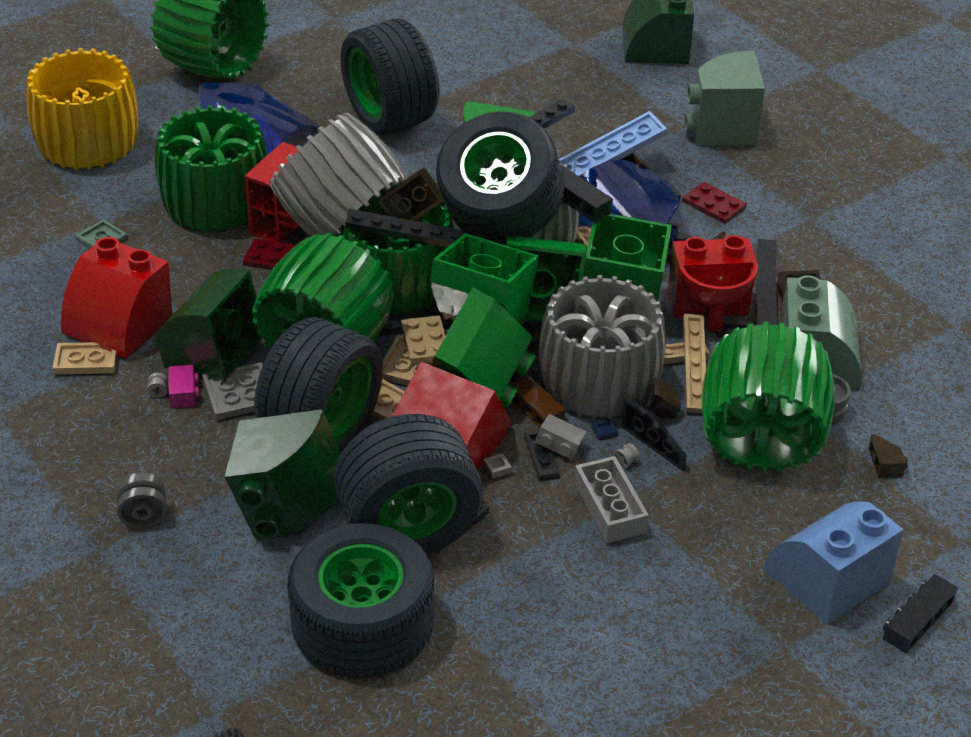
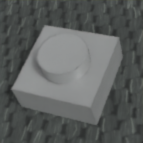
M503 453L484 459V467L492 479L512 473V467Z

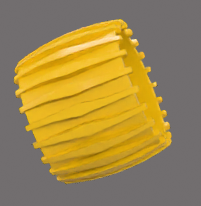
M79 48V51L70 52L68 49L65 50L66 53L58 55L56 52L49 59L47 57L42 58V63H36L33 70H30L28 73L26 106L30 128L43 157L49 159L53 165L57 163L62 168L68 166L73 167L74 170L87 167V170H91V167L94 166L102 168L107 163H116L120 157L125 158L127 152L133 150V146L137 141L138 104L134 85L124 62L118 60V57L114 54L110 56L107 51L100 53L96 52V49L93 48L91 51H83V48Z

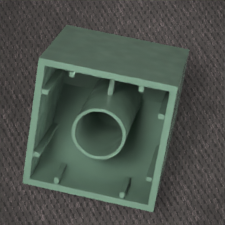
M755 51L733 52L713 58L698 69L696 84H688V104L694 105L693 113H685L684 129L685 133H693L696 146L757 145L765 87Z
M809 275L800 278L787 277L780 322L785 323V327L794 329L796 326L800 328L801 332L812 334L814 340L820 341L824 351H827L832 374L843 378L848 382L850 388L861 389L862 378L857 318L849 299L840 289L827 280H819Z

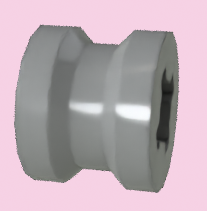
M163 373L151 374L148 378L147 393L151 397L166 396L168 392V377Z
M631 443L625 444L623 449H617L613 454L623 469H627L631 463H636L640 460L638 449Z

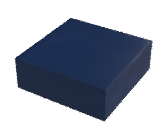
M611 419L591 423V428L599 441L618 436V430Z

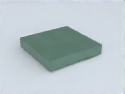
M104 219L75 236L78 242L89 249L95 245L97 240L104 237L116 238L119 243L128 239L127 233Z

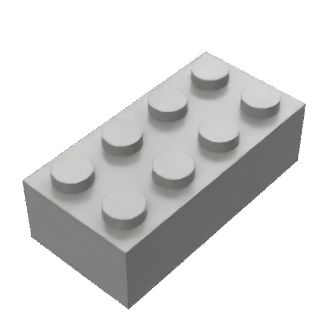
M615 456L575 466L574 485L606 544L647 533L649 515Z

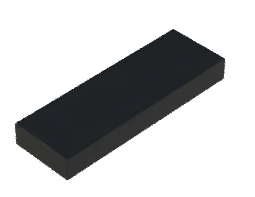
M538 432L525 433L524 440L539 481L560 478L552 451L535 443Z

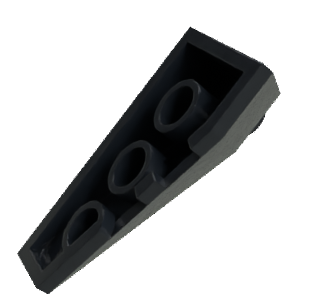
M629 397L624 398L621 427L683 471L687 455L658 416L642 403Z

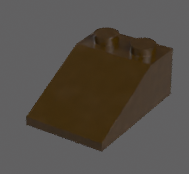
M423 167L377 201L388 216L417 221L442 203L444 199L438 185L427 169Z

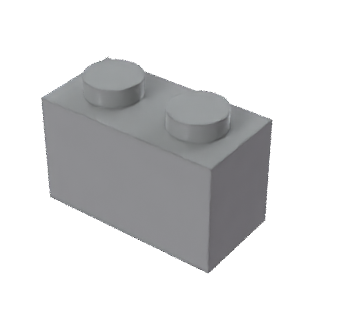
M549 414L540 427L535 443L573 460L587 432Z

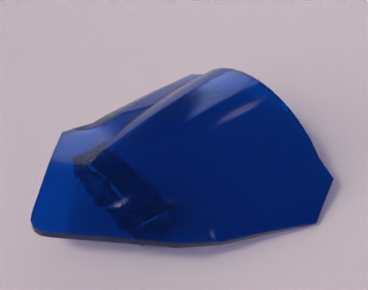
M202 83L199 85L200 109H207L208 105H212V108H221L222 105L228 110L237 108L242 114L244 112L248 113L249 117L254 118L261 128L268 154L295 132L304 128L317 130L320 127L312 119L275 99L258 85L239 83Z
M607 161L590 168L580 176L613 198L611 214L668 224L680 205V200L677 198L669 182L654 171L642 168L630 161ZM579 213L578 224L592 228L593 221Z

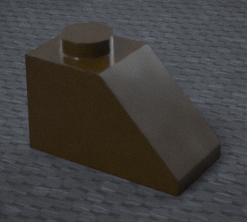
M654 378L650 401L651 410L658 418L675 419L676 412H680L681 400L677 399V391L660 379Z
M872 434L868 450L878 478L903 477L905 469L908 468V460L903 455L901 448Z

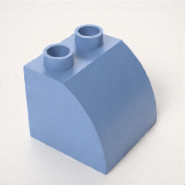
M862 501L850 502L840 506L773 548L765 560L763 570L825 624H829L890 584L904 529L871 503Z

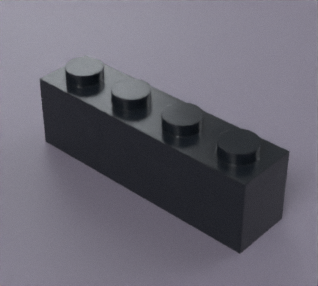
M560 164L564 177V194L562 198L564 203L594 223L612 213V197Z
M936 574L929 580L925 579L920 585L919 591L917 593L913 592L910 595L905 606L901 605L897 609L893 619H887L883 626V640L907 654L954 602L958 587Z

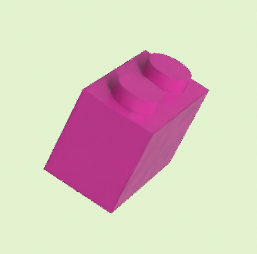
M193 365L169 367V398L171 408L196 406L195 399H199L198 386L195 387V385H199L198 373H194Z

